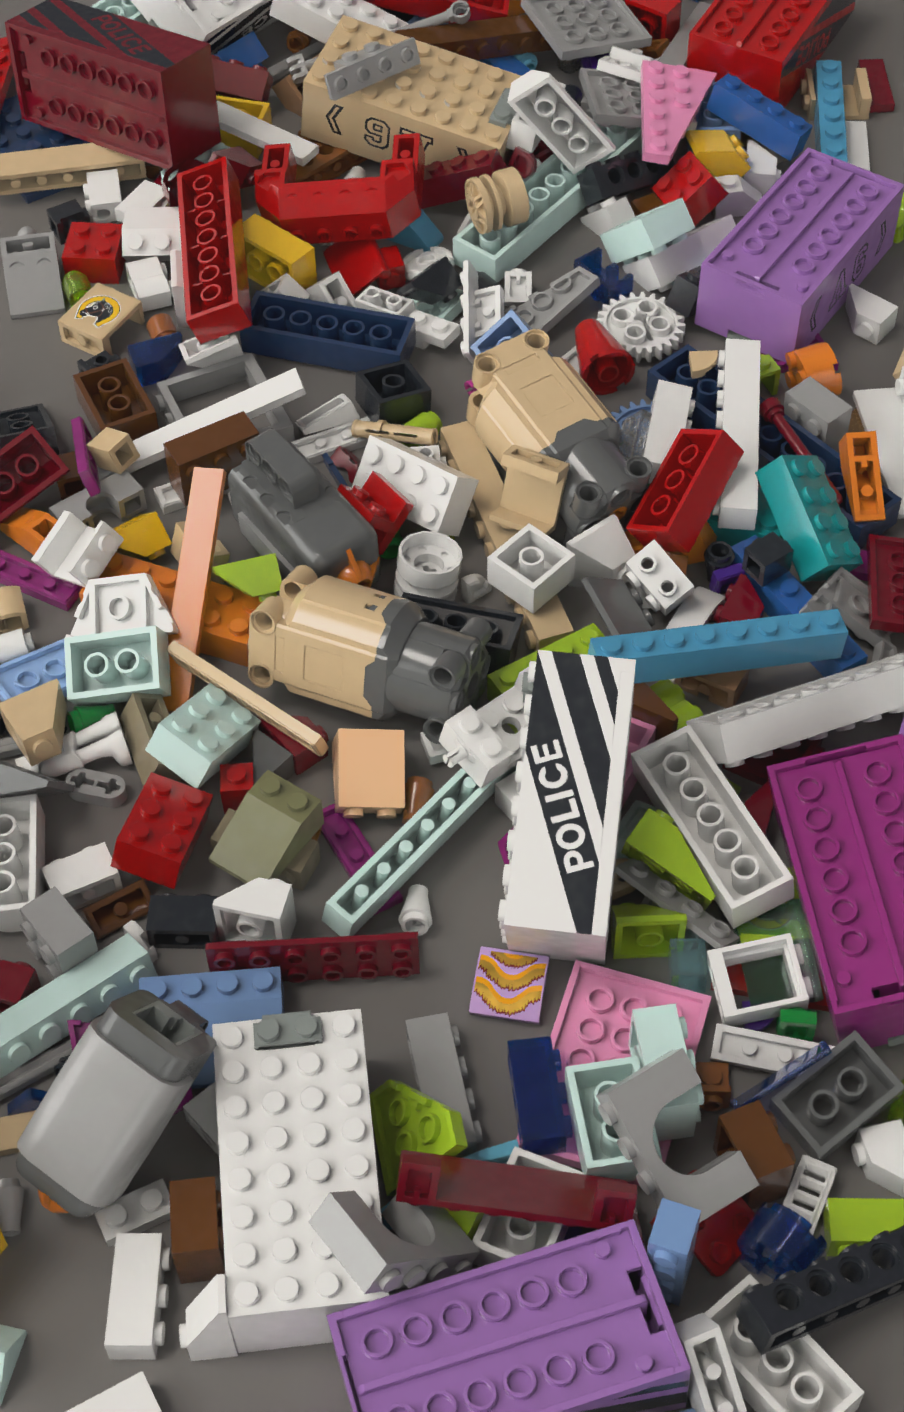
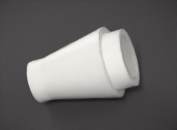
M415 884L408 889L407 898L398 918L404 932L418 931V936H421L432 925L428 889L423 885Z

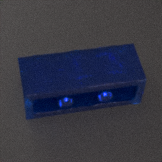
M551 1036L507 1041V1061L520 1148L537 1155L566 1152L567 1138L573 1137L570 1115L564 1116L562 1104H567L565 1082H558L557 1071H562L560 1050H553Z

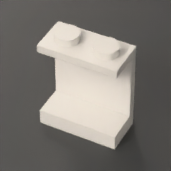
M64 510L31 560L51 577L86 588L88 580L99 578L124 538L104 521H100L96 528L89 527L73 513Z

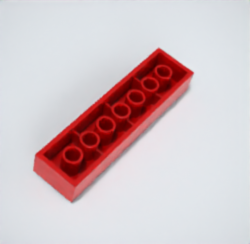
M226 156L177 174L186 322L200 344L252 326L239 179Z

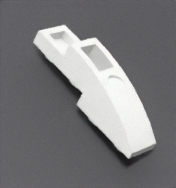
M371 285L354 300L355 305L361 309L415 318V346L423 350L430 344L446 349L461 334L459 324L415 309L414 300Z

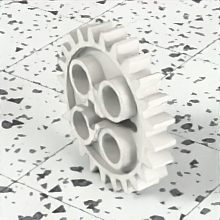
M630 292L629 298L620 294L619 301L611 298L610 305L603 304L602 311H598L597 320L632 357H635L637 363L644 357L648 362H651L652 356L662 360V353L670 356L672 349H679V343H683L685 335V317L665 305L666 297L657 300L654 293L650 297H645V293L641 292L640 296L636 297L633 292Z

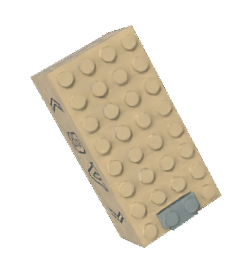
M345 15L341 17L303 81L302 136L333 147L346 149L350 153L381 163V160L392 159L394 135L420 133L425 152V165H430L435 161L450 160L459 155L467 156L481 150L488 151L497 148L506 166H508L514 151L506 148L511 122L517 112L507 101L511 83L521 77V75L415 40L420 64L333 101L329 97L324 75L335 70L333 62L341 59L342 54L349 51L358 52L364 49L365 44L378 41L379 44L392 46L409 38Z

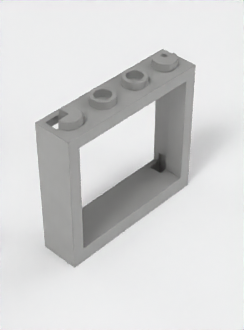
M248 353L157 382L158 395H155L154 398L158 404L159 412H165L166 425H169L184 418L176 403L178 401L246 380L251 388L267 381L253 354ZM282 405L265 412L271 426L259 429V434L273 428L286 441H295L293 424Z

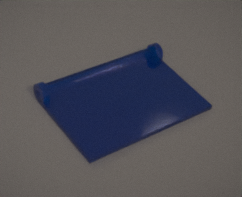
M823 1040L817 1046L731 1100L729 1105L733 1109H737L762 1099L831 1054V1049Z

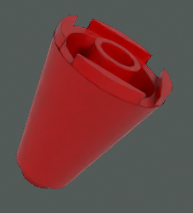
M586 319L580 322L575 328L579 374L595 395L612 394L618 391L617 386L623 382L626 385L632 379L635 373L633 358L597 319Z

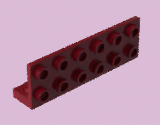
M418 931L260 941H221L205 944L209 972L280 966L282 981H290L292 983H303L307 980L319 979L338 981L342 978L358 977L369 980L377 976L405 978L420 974Z
M402 1150L399 1162L396 1201L405 1202L413 1206L427 1205L446 1208L451 1211L464 1210L485 1213L489 1216L522 1218L531 1222L544 1221L559 1223L568 1227L581 1226L602 1229L633 1219L638 1193L636 1184H629L626 1180Z

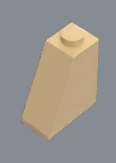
M57 678L0 702V713L5 727L31 766L62 753L67 704Z

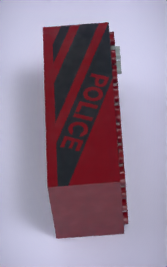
M46 0L5 22L22 119L167 170L185 159H195L221 142L210 43L71 0Z

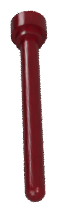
M770 397L764 400L759 406V414L764 421L775 424L796 455H811L784 418V406L779 399ZM826 475L830 486L836 493V500L839 505L843 500L842 495Z

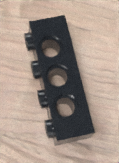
M636 150L625 154L622 160L620 156H615L605 160L604 165H601L600 161L585 166L586 171L577 175L586 205L589 206L603 202L612 196L616 198L653 187L675 163L673 157L668 165L642 161V154H639V151Z

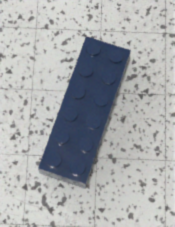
M256 290L250 302L252 326L239 331L243 352L352 372L404 359L409 361L416 344L415 318Z

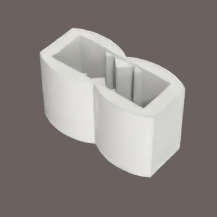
M157 256L125 263L131 291L134 297L142 302L143 312L172 305L171 280L167 281L168 273L165 263H160Z

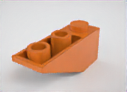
M22 507L0 524V531L32 555H35L58 520L47 512Z

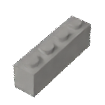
M448 1012L405 1020L406 1037L418 1091L461 1113L468 1147L455 1157L464 1158L477 1152V1143L483 1142L479 1120L472 1121L470 1110L475 1109L472 1089H465L463 1078L468 1077L465 1058L464 1056L458 1057L455 1048L460 1046L457 1025H450Z

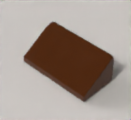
M142 878L81 910L80 913L96 939L99 940L122 928L129 921H135L147 915L150 895L152 894Z

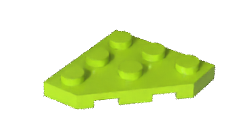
M392 1079L387 1080L369 1094L372 1123L387 1196L395 1197L397 1192L399 1162L402 1150L455 1157L468 1147L459 1111L401 1081Z

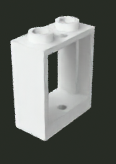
M791 933L707 951V966L722 1024L737 1026L779 1017L780 1009L793 1007L803 1008L807 1011L809 998L813 997V989L809 977L802 976L800 965L804 964L803 953L799 943L793 944ZM783 955L794 997L737 1009L726 967Z

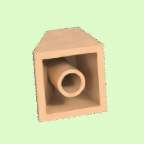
M339 728L332 741L335 813H343L345 818H362L363 813L376 814V817L380 819L396 818V814H401L405 808L404 730Z

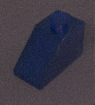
M181 332L127 345L130 366L142 387L167 380L181 362L183 355L178 344L183 342Z

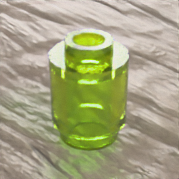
M79 271L68 272L62 282V288L71 307L92 288L87 276Z

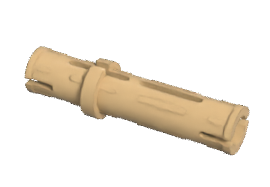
M355 419L351 427V433L354 438L369 439V436L372 435L401 443L428 446L436 445L438 442V430L436 428L389 424L386 420L371 422Z

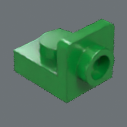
M799 1007L780 1009L779 1017H776V1035L813 1042L817 1026V1012L808 1009L806 1011Z

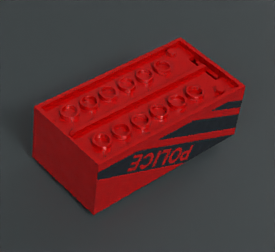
M714 0L689 33L687 68L716 72L717 75L714 82L719 81L729 73L732 76L738 77L751 88L759 90L772 101L780 103L785 108L800 87V80L805 79L806 69H813L816 60L820 59L854 11L855 0Z

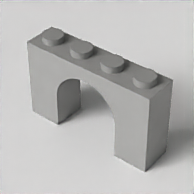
M683 1048L669 1051L596 1095L600 1102L598 1110L601 1117L609 1126L612 1125L620 1138L617 1140V1144L621 1153L627 1160H632L638 1171L636 1178L640 1187L647 1195L651 1194L658 1207L655 1209L656 1216L661 1200L665 1198L701 1210L700 1223L759 1186V1183L741 1151H727L688 1175L672 1170L659 1157L653 1140L654 1124L659 1112L670 1101L702 1082Z
M355 1190L330 1192L309 1220L310 1225L364 1294L381 1291L389 1292L401 1288L411 1289L472 1270V1262L481 1252L445 1208L427 1205L413 1206L405 1202H397L396 1195L381 1215L399 1237L390 1232L377 1219Z

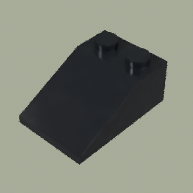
M42 403L0 412V449L33 425L55 453L60 455L54 425Z

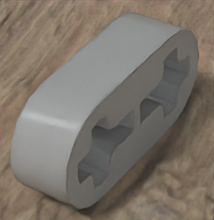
M79 768L70 772L66 777V783L75 785L74 791L69 793L73 800L114 808L122 805L127 799L128 792L125 781L118 775Z

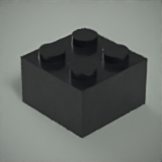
M408 359L356 372L355 400L372 422L386 420L389 424L404 425L420 413L431 411L432 390Z

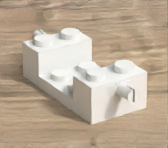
M529 667L519 673L512 688L477 711L469 705L445 721L439 738V742L449 752L443 756L445 764L448 763L447 766L452 768L458 763L481 789L517 765V761H522L520 758L521 748H519L521 728H526L522 680L523 673L528 672ZM505 723L512 724L517 728L518 733L509 734L503 730L502 725Z

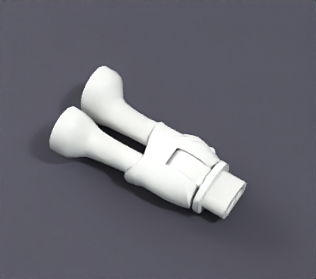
M117 712L105 715L100 721L77 733L71 731L64 735L62 753L34 766L29 764L25 756L15 759L17 766L51 778L66 774L75 769L84 768L85 764L102 757H113L121 766L133 764ZM97 741V742H95V743H92V744H90V745H88V746H86V747H83V748L79 749V747H81V746H83V745H86V744H88V743Z

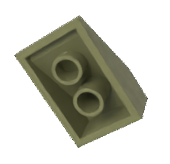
M267 770L246 793L208 858L209 862L245 884L258 877L269 880L277 879L324 824L322 800Z

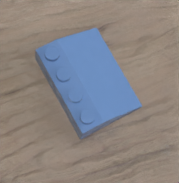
M280 966L139 978V990L149 991L168 1004L180 1000L209 1021L205 1032L212 1038V1024L262 1019V1015L285 1013L284 987ZM214 1051L191 1085L192 1089L207 1088L215 1082Z

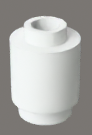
M23 628L0 634L1 664L36 650L31 633H25Z

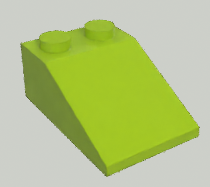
M648 808L626 839L621 853L630 859L635 858L647 864L653 873L661 879L671 882L677 891L689 900L698 902L705 911L716 895L678 827L673 825L674 819L660 809H657L655 812Z

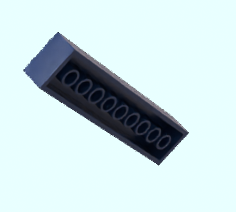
M687 344L648 370L647 397L653 400L659 379L693 387L691 400L696 402L692 417H687V419L692 420V428L721 430L716 428L717 411H722V408H716L717 391L722 390V388L717 387L718 370H723L721 367L716 365L707 371L705 376L692 379L689 351L697 350ZM761 396L759 406L765 400ZM760 414L758 470L781 455H796L775 424L765 422ZM786 414L784 415L786 421L811 455L818 456V459L825 467V474L842 495L843 500L839 507L847 518L849 531L860 549L867 545L869 534L881 535L896 524L902 498L884 485H882L886 519L884 521L854 523L841 472L840 454Z

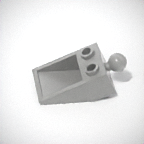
M25 226L18 231L17 236L0 238L11 319L66 312L54 231L37 233L33 227Z

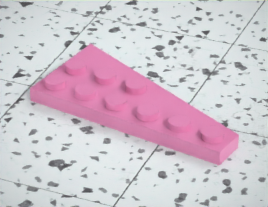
M643 60L640 68L642 161L668 165L678 148L679 142L683 139L687 128L691 125L701 107L704 97L706 98L709 88L713 85L717 73L687 68L684 65L664 64L656 60Z

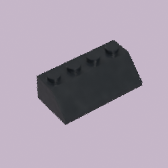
M403 592L402 598L418 603L427 615L430 623L460 631L471 618L480 617L486 620L493 632L491 639L485 645L488 655L491 657L487 675L515 662L524 619L523 614Z

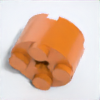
M827 342L815 343L785 353V360L789 368V372L785 373V380L789 389L810 376L835 395L841 394V372L835 374L833 365L838 362Z

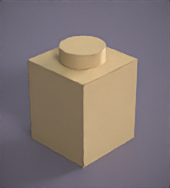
M109 427L102 430L87 444L99 468L120 475L140 457L128 433Z

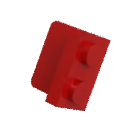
M742 1197L738 1198L699 1223L694 1255L712 1276H722L762 1230L761 1220ZM656 1216L650 1222L652 1227L654 1225Z

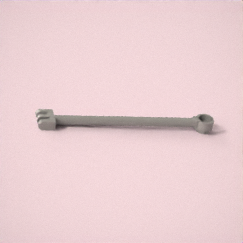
M463 0L455 1L446 12L394 29L392 32H395V30L436 26L449 21L450 23L464 24L471 16L469 4ZM300 53L286 60L287 66L290 67V74L293 75V83L299 84L304 81L317 57L304 61L303 55Z

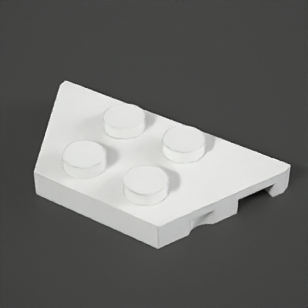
M138 573L88 580L83 592V600L78 605L74 614L77 620L71 635L66 634L65 638L154 625L168 635L179 634V629L151 575Z

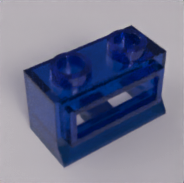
M600 247L574 260V269L580 266L599 277L601 285L591 293L592 298L596 302L601 301L604 304L610 305L611 298L619 301L620 294L629 297L630 292H633L634 275L628 273L619 279V266L615 262L606 266L605 270L602 267V249Z

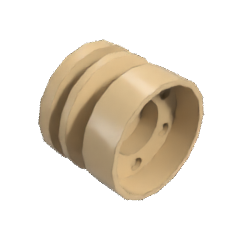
M511 166L497 170L492 173V177L483 174L479 178L472 177L466 180L465 197L468 211L475 228L482 235L492 232V230L502 229L503 224L511 227L528 221L530 208L528 194L522 177L516 168Z

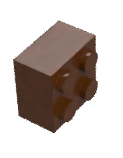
M760 1100L719 1115L713 1144L716 1156L719 1157L727 1151H741L759 1183V1186L741 1196L742 1199L753 1210L785 1197L790 1180L792 1179L796 1158L789 1143H783L778 1134L777 1121L772 1112L769 1110L765 1111Z
M215 1176L169 1181L171 1253L180 1283L211 1281L217 1274H225L221 1190H218Z

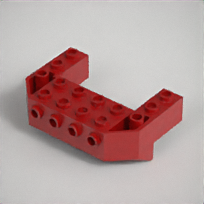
M420 133L394 135L392 159L381 160L380 176L298 183H295L297 163L291 144L265 145L262 169L254 170L256 203L261 217L309 244L394 238L421 216L425 152Z

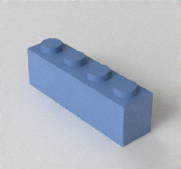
M662 1198L648 1241L647 1255L666 1305L670 1306L672 1303L679 1306L693 1261L701 1210Z

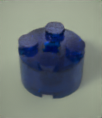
M763 1202L737 1239V1247L743 1255L740 1263L754 1274H759L762 1271L771 1277L773 1282L787 1271L795 1270L797 1273L807 1269L813 1261L823 1256L827 1249V1243L821 1234L816 1239L809 1232L813 1225L804 1217L778 1203H774L771 1208H767V1202Z

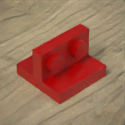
M373 471L362 488L357 485L351 488L340 484L337 490L374 527L378 535L379 554L382 555L414 505L385 477Z

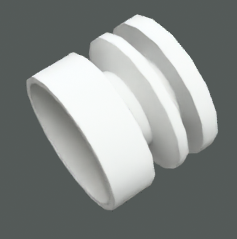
M421 531L404 538L398 548L394 595L402 597L403 592L454 601L457 596L458 576L463 559L462 549L457 542L447 535L434 531Z

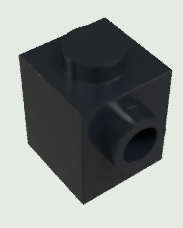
M772 531L764 537L756 538L749 546L745 547L742 569L763 587L790 571L794 549L786 540H782Z

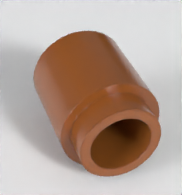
M165 313L152 316L148 320L146 328L154 347L164 354L175 352L179 348L180 335L172 317Z

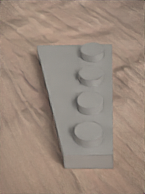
M578 266L551 282L549 289L542 292L536 291L529 295V300L518 307L512 305L507 308L505 314L512 309L527 322L531 329H540L547 333L601 285L599 277Z

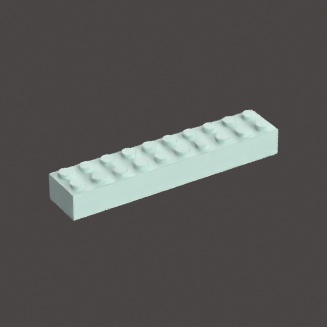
M596 124L616 146L615 151L598 160L601 165L605 164V160L615 156H620L622 160L625 154L636 150L639 151V154H642L641 128L627 129L617 125L602 127ZM552 154L537 167L536 172L531 177L523 179L530 207L528 221L511 227L503 224L502 229L492 230V232L483 235L477 231L473 222H471L452 238L455 265L463 268V261L469 260L476 271L485 272L497 283L505 277V271H510L517 267L587 206L577 175L585 172L586 168L573 174L555 154Z

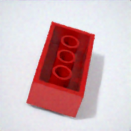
M681 429L626 529L644 547L655 539L664 551L689 553L695 545L706 521L709 519L719 497L724 492V488L733 471L737 468L738 462L744 453L743 449L724 430Z

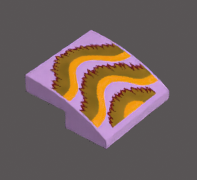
M481 946L469 1014L539 1024L550 956Z

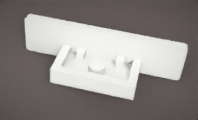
M465 260L463 261V272L460 273L463 286V295L460 296L463 318H461L460 324L464 334V341L461 342L460 347L463 357L467 358L473 365L477 355L470 346L504 316V290L501 285L478 290V273L471 262Z

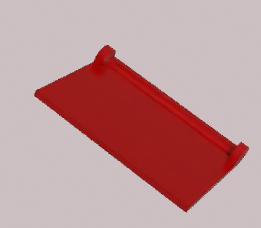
M375 239L335 242L323 251L331 273L334 274L338 271L341 273L353 297L378 277L387 279L390 276V271Z

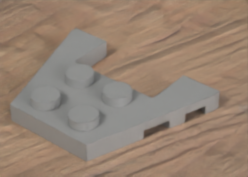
M843 567L835 571L799 611V613L838 609L845 625L853 631L855 636L866 640L874 646L872 662L897 654L896 646L890 642L889 635L893 632L869 629L868 586Z

